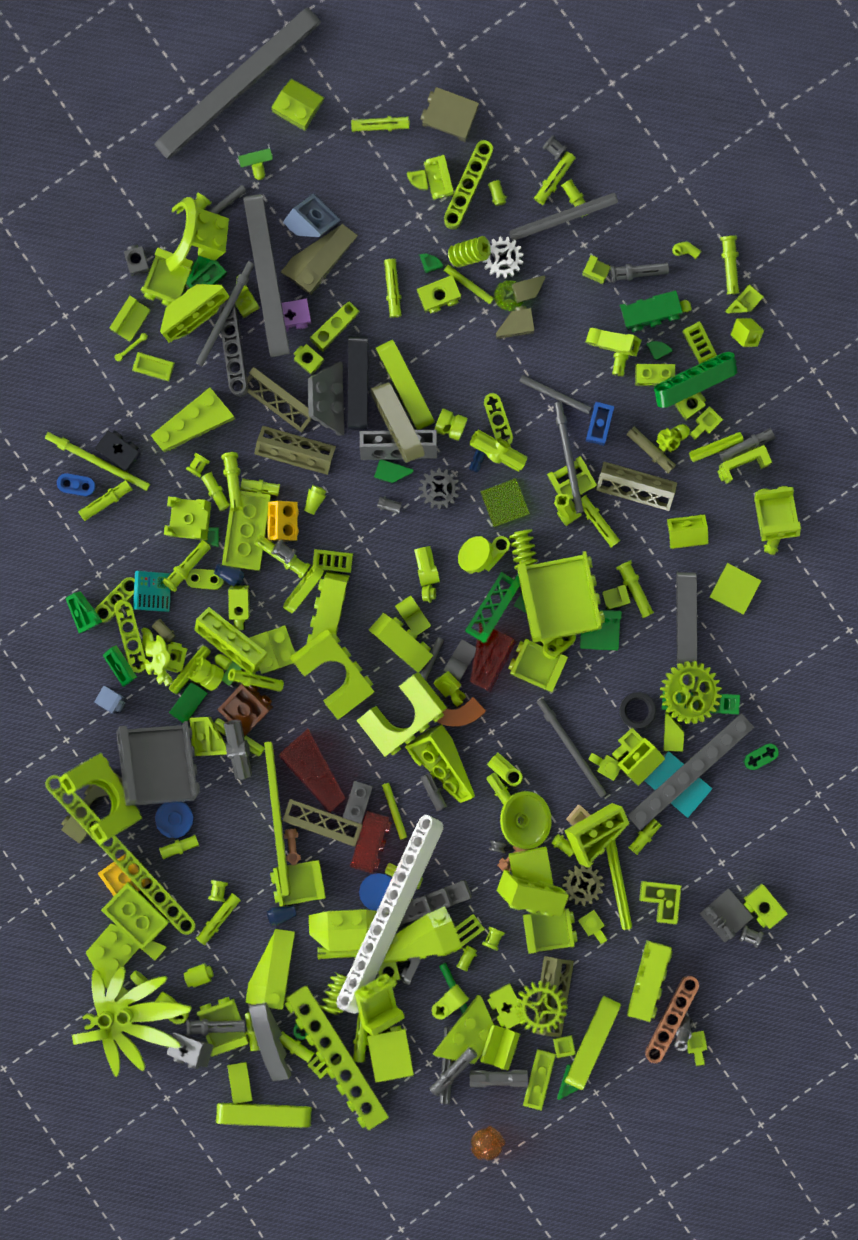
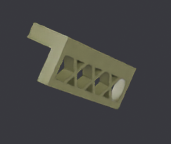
M253 367L249 372L250 375L247 377L248 384L254 378L259 382L260 390L252 391L249 389L248 393L302 433L312 420L309 417L308 407ZM263 392H273L275 394V401L266 402ZM278 404H289L291 413L282 414L279 411ZM302 414L307 419L300 427L294 423L293 415Z
M262 426L254 454L328 475L336 446ZM264 433H265V434L272 435L274 438L269 439V438H265V437H263V436H264ZM283 440H290L292 443L287 444ZM308 445L310 449H304L301 446ZM321 450L329 451L330 454H329V455H325V454L320 453V451H321Z
M603 462L596 490L669 511L675 495L677 482ZM603 479L611 481L613 486L606 487L601 485ZM628 486L632 491L624 492L620 487ZM646 491L650 496L646 498L641 497L639 492ZM663 496L669 498L666 504L659 502L657 498Z
M291 799L282 820L354 847L363 826L362 824ZM292 804L299 806L303 815L297 818L290 816ZM303 808L308 809V810H311V811L305 813V811H304ZM316 812L322 821L316 824L310 823L307 815ZM322 815L328 816V818L323 819ZM305 816L307 821L301 820L300 818ZM331 818L336 819L340 826L333 831L328 829L325 821ZM340 821H342V822H344V823H347V824H345V825L342 826L341 823H340ZM323 823L325 828L318 825ZM348 825L358 827L354 838L347 836L343 828ZM341 829L343 834L338 833L336 831Z
M544 956L540 979L543 983L542 987H545L546 983L550 982L549 989L556 985L557 989L554 992L557 993L558 986L562 983L563 993L559 996V999L565 997L566 1001L561 1002V1005H567L574 961ZM562 963L566 964V970L563 974L561 973ZM543 991L538 992L537 1001L540 999ZM548 993L547 1004L555 1008L557 1004L556 999ZM543 1001L540 1005H536V1009L538 1008L539 1015L540 1012H542V1010L547 1009V1006H544L545 1003ZM544 1014L540 1023L550 1021L555 1014ZM560 1015L559 1017L563 1020V1023L556 1021L558 1028L555 1032L549 1033L546 1027L543 1028V1034L540 1033V1028H537L536 1034L561 1037L565 1016Z

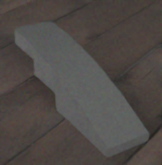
M466 880L411 900L400 925L419 919L444 906L448 908L471 899L472 895Z
M267 1003L250 1005L249 1010L257 1043L272 1081L289 1079L292 1074L284 1060L287 1053L279 1039L282 1033Z

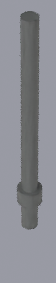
M248 261L242 274H239L236 279L237 284L196 361L197 365L203 366L236 300L243 287L247 285L248 277L255 264Z
M562 402L554 403L557 415L555 420L560 430L576 513H582L584 511L566 426L568 424L567 416L564 415Z
M543 698L538 700L537 704L545 714L544 718L547 722L551 723L600 798L606 795V791L557 720L554 710L549 708Z

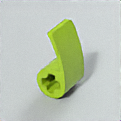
M411 595L395 605L416 636L431 626Z

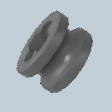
M490 840L491 847L488 850L505 853L504 847L507 844Z

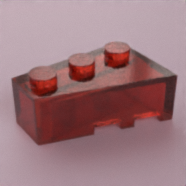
M479 623V633L481 634L483 632L482 624ZM495 629L492 630L485 643L477 639L470 682L491 692L516 641Z
M367 811L350 867L371 874L374 869L378 870L381 859L377 857L379 851L383 852L386 844L383 837L385 832L389 833L392 824V822H389L390 817Z

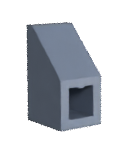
M103 686L94 701L113 714L121 712L126 704L124 696L106 686Z

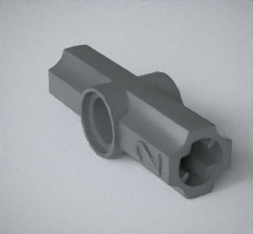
M236 719L225 722L226 752L228 758L231 759L235 779L242 780L251 777L250 747L248 741L244 738L241 720Z

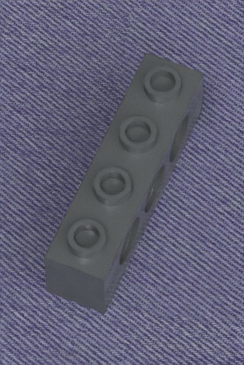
M414 430L425 454L418 459L437 458V431ZM360 431L361 460L403 459L389 431Z

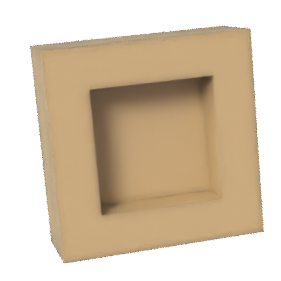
M577 805L566 820L573 826L589 817L590 814L582 806Z

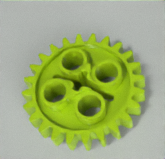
M689 661L684 662V666L679 663L677 664L678 669L675 667L671 668L672 674H665L668 680H662L665 687H661L660 690L665 691V694L661 695L660 698H665L666 700L662 705H668L666 712H673L672 718L678 716V722L683 720L685 724H689L690 721L693 724H697L698 720L704 722V716L707 718L711 717L709 711L716 712L713 706L720 705L716 701V698L722 697L720 694H717V691L722 688L716 687L720 680H714L713 678L716 673L709 674L711 668L706 667L704 669L703 663H700L698 666L696 661L692 662L691 665ZM685 675L689 678V682L687 685L683 683V677ZM702 682L706 686L704 692L700 690V684ZM678 693H680L682 696V700L680 703L676 701V695ZM695 700L699 703V707L697 710L693 708V702Z

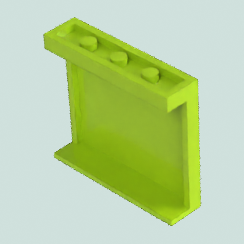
M586 551L583 552V555L529 566H526L525 563L517 565L533 643L601 629L602 623H604L603 612H599L598 609L600 597L594 591L596 579L595 575L590 573L592 561L590 556L587 557Z

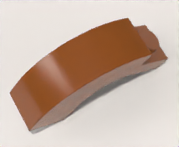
M473 697L461 708L454 710L445 709L442 712L444 716L436 722L451 727L464 726L477 720L486 710Z

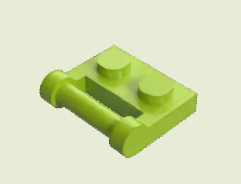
M579 456L575 458L574 466L575 469L580 467L582 470L581 473L576 475L581 495L596 487L597 484L582 457ZM567 466L554 473H548L547 476L557 494H568L573 499L570 480L568 479L561 484L557 481V479L568 474Z

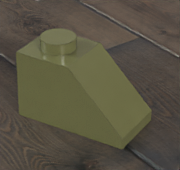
M526 306L516 307L515 311L509 314L496 332V339L533 334L534 324L531 308L527 309Z

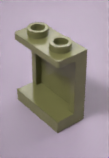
M436 87L435 91H431L427 102L430 104L428 109H424L421 115L423 126H430L458 137V140L465 142L479 103Z

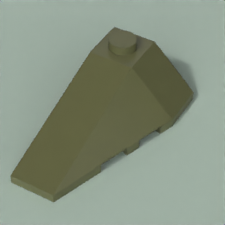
M342 224L293 256L281 273L311 296L358 235Z

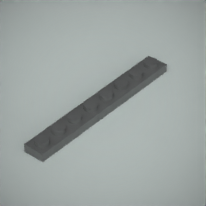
M742 713L739 714L630 812L627 817L641 830L747 735L754 726Z

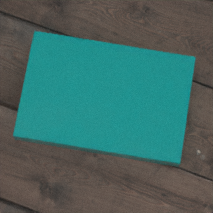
M669 751L664 756L665 760L644 780L654 790L684 765ZM699 777L670 804L688 818L712 788Z

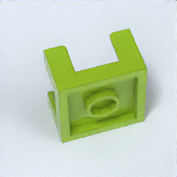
M168 496L167 506L172 509L170 526L165 525L164 535L207 540L211 502L201 499L187 500Z

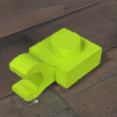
M709 406L695 420L699 425L689 435L695 440L704 430L709 434L723 419Z
M449 671L437 678L433 683L445 697L450 695L453 704L457 707L466 698V695L459 690L461 684Z
M631 728L618 740L621 746L612 753V756L618 761L627 751L630 753L643 738Z
M591 753L588 760L599 766L597 772L612 781L615 780L621 770L618 766L620 762L608 755L602 759Z
M595 910L578 920L588 936L594 933L600 944L607 941V938L600 930L605 925Z
M704 1031L693 1032L688 1040L687 1051L688 1054L694 1053L696 1066L704 1065L702 1051L707 1050Z

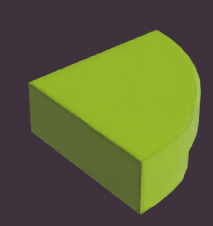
M426 170L407 172V177L413 186L421 190H428Z

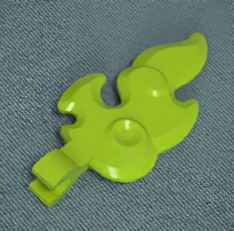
M142 628V647L146 656L153 657L152 662L145 659V669L150 675L154 670V675H158L156 678L158 684L164 682L165 686H168L172 683V678L166 672V668L170 663V653L166 649V643L159 635L156 636V641H154L152 632L148 628Z

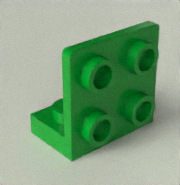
M599 610V612H603L604 623H602L600 630L581 633L580 648L617 651L619 649L622 611Z

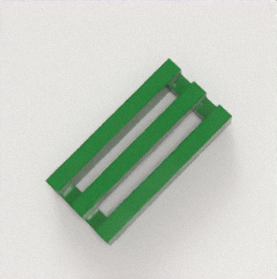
M117 645L103 654L106 662L123 687L137 678Z

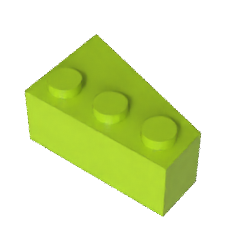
M383 613L370 627L369 631L416 672H420L433 657L429 652L431 648L423 641L421 644L416 641L417 636L409 629L406 632L402 628L404 624L396 617L392 619Z
M611 803L566 829L565 833L578 863L589 868L593 864V860L605 851L604 848L611 841H614L627 827L629 821L623 807Z

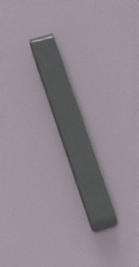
M263 194L246 196L243 199L270 356L290 354Z

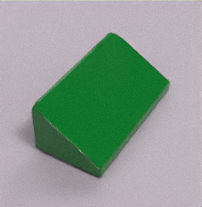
M191 682L169 713L182 723L188 721L208 693Z

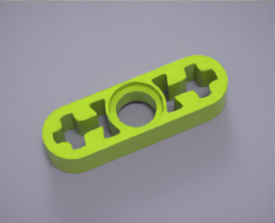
M490 393L484 398V407L495 439L501 438V432L496 433L495 429H502L506 426L507 430L504 429L503 431L505 436L510 437L507 439V443L511 445L513 435L501 399L497 394ZM490 397L498 401L495 403L496 410L501 409V411L494 412L491 415L489 411H493L491 405H487ZM496 415H500L504 419V423L500 426H496L493 423V418Z
M316 564L313 565L286 599L283 608L293 613L320 580L324 570Z

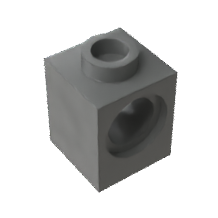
M133 245L128 247L127 251H124L131 276L150 271L142 246ZM134 255L141 256V261L138 264L131 262Z

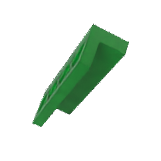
M500 573L465 632L483 643L486 642L521 585L519 575L512 579L506 574ZM501 579L511 585L509 589L501 590L499 584ZM499 595L501 602L493 604L491 596ZM490 609L492 617L484 618L482 610ZM481 623L483 632L480 634L472 629L473 624Z

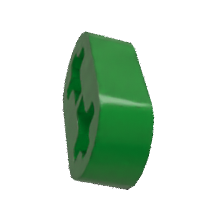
M766 744L747 754L744 758L745 767L749 770H756L775 760L779 753L778 748L773 744ZM767 747L775 751L772 753V758L770 756L763 758L762 754L767 752ZM750 756L752 758L760 757V760L756 761L755 767L748 765Z

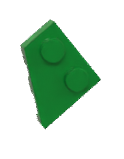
M198 256L193 264L192 272L188 276L186 285L189 288L196 284L215 285L228 273L216 260Z
M81 591L65 598L79 633H83L102 623L101 618Z

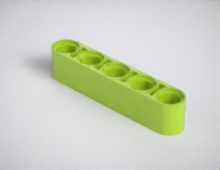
M483 140L478 142L444 216V224L449 229L453 230L460 226L493 153V147L489 141ZM483 146L489 149V153L486 155L479 152V149ZM479 164L482 169L479 172H474L471 166ZM471 181L474 186L471 189H466L463 183ZM458 198H463L466 204L460 207L456 205L455 201ZM450 215H455L458 221L451 224L447 218Z
M393 339L376 347V351L416 429L421 430L434 423L435 421Z
M606 996L602 997L573 1060L568 1077L564 1081L565 1083L583 1090L617 1016L621 1003Z
M217 1103L216 1123L311 1127L312 1107Z

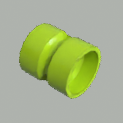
M443 408L434 430L442 435L447 433L449 438L459 441L468 418L459 414L453 416V412Z
M197 657L191 663L187 676L194 682H199L203 687L213 691L221 683L224 671L206 659Z

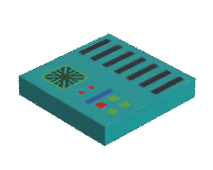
M135 571L133 609L170 612V589L162 581L164 578L167 579L170 573Z

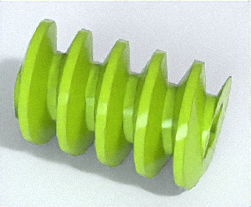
M484 236L451 245L448 250L450 262L459 268L485 261L491 253L490 243Z
M532 529L517 531L509 536L511 540H515V542L511 543V547L517 548L512 551L513 555H518V557L513 559V562L525 563L526 566H529L538 561L532 558L536 552L530 551L531 548L535 547V544L529 543V541L534 539L533 536H528L533 531Z
M336 973L337 976L330 977L334 984L327 985L332 990L325 991L329 998H322L326 1005H320L319 1007L324 1011L338 1015L337 1013H343L344 1011L338 1007L337 999L347 976Z

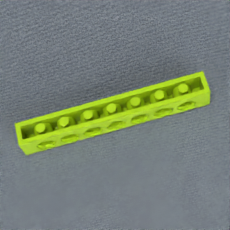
M303 986L285 998L287 1001L285 1006L290 1013H295L297 1017L295 1022L301 1030L304 1028L308 1034L305 1036L311 1046L314 1045L318 1050L316 1052L318 1059L321 1063L325 1062L328 1066L326 1069L331 1079L335 1078L338 1082L336 1087L341 1095L345 1094L349 1101L346 1103L352 1112L356 1111L358 1114L357 1121L360 1126L370 1130L389 1118L308 987ZM303 1004L309 1006V1012L306 1015H302L299 1010ZM314 1020L319 1022V1029L317 1031L310 1029V1023ZM323 1037H328L330 1041L329 1046L326 1048L320 1045V1040ZM334 1053L340 1056L337 1064H332L330 1061V1057ZM343 1070L350 1072L348 1080L343 1081L341 1079V1072ZM354 1086L360 1088V1094L357 1097L351 1095V1089ZM368 1102L371 1107L370 1111L363 1113L361 1106Z

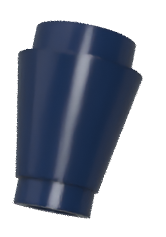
M218 564L214 571L215 575L232 586H239L244 577V572L236 567Z
M293 905L273 907L267 911V917L271 926H278L296 916Z

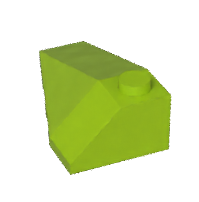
M442 724L428 729L405 746L413 760L419 766L423 765L428 769L433 779L436 777L443 783V788L458 802L462 803L475 797L453 739Z
M445 906L424 915L395 934L383 963L407 961L408 958L420 957L422 959L436 954L438 956H445L461 949V942Z
M275 929L248 983L245 1003L253 1005L267 1003L269 1008L283 1010L295 931Z

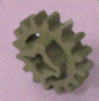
M575 865V871L568 870L570 875L569 877H563L567 880V883L562 884V886L567 887L565 892L570 894L569 901L574 898L576 905L581 901L582 906H585L586 901L593 904V898L599 900L597 894H603L600 887L604 886V883L599 882L603 876L596 875L598 873L597 869L591 871L592 866L585 869L583 865L578 869ZM582 872H588L593 877L586 878L583 876ZM575 875L577 880L574 885L570 886L571 880ZM579 877H581V879L584 882L588 881V885H586L587 893L585 892V890H583V888H578V885H580ZM596 883V889L591 895V886ZM579 891L583 893L585 898L577 897L573 893Z

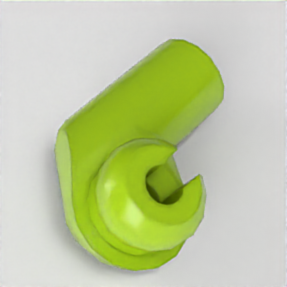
M687 241L675 244L672 249L673 254L676 256L690 254L695 259L701 253L698 248Z

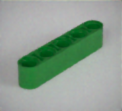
M724 352L655 385L654 392L657 406L660 408L672 406L736 375L738 371L734 353Z

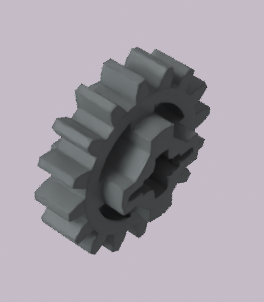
M438 468L436 473L431 469V475L425 473L424 477L426 480H420V483L423 485V487L418 488L419 491H423L420 498H426L424 504L426 505L430 502L432 509L435 505H437L438 510L441 509V505H444L447 509L449 502L451 504L455 503L453 497H459L455 493V491L460 490V487L455 486L459 481L453 480L454 473L448 475L447 469L444 473L441 472L440 468ZM437 476L445 477L443 480L434 479ZM428 483L432 487V491L429 493V495L426 491V486ZM450 483L452 485L451 495L447 491V486ZM435 485H443L444 494L441 492L436 493ZM442 497L444 501H434V499Z

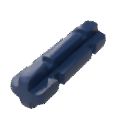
M476 449L473 461H471L469 466L470 470L474 472L479 471L480 463L483 462L485 457L484 452Z

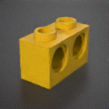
M268 502V540H297L299 532L297 527L298 502Z

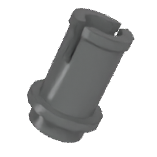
M380 496L377 508H380L381 511L384 509L399 514L402 502L387 499L386 496Z

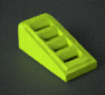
M700 321L682 331L699 364L717 356ZM696 330L699 331L698 334H696V335H694V336H692V337L690 336V333H692V332H694V331H696ZM702 336L703 340L694 344L693 340ZM704 343L707 345L703 349L699 351L697 350V347L703 345ZM708 350L710 351V354L701 358L700 354Z
M314 549L313 565L316 564L327 571L351 573L353 554ZM320 555H323V565H319ZM328 555L331 556L330 566H327ZM335 556H339L338 567H334ZM343 557H347L346 568H342Z

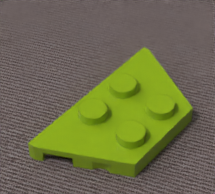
M477 995L434 1051V1056L457 1060L468 1047H471L478 1056L470 1063H476L483 1053L491 1026L494 1025L481 996Z

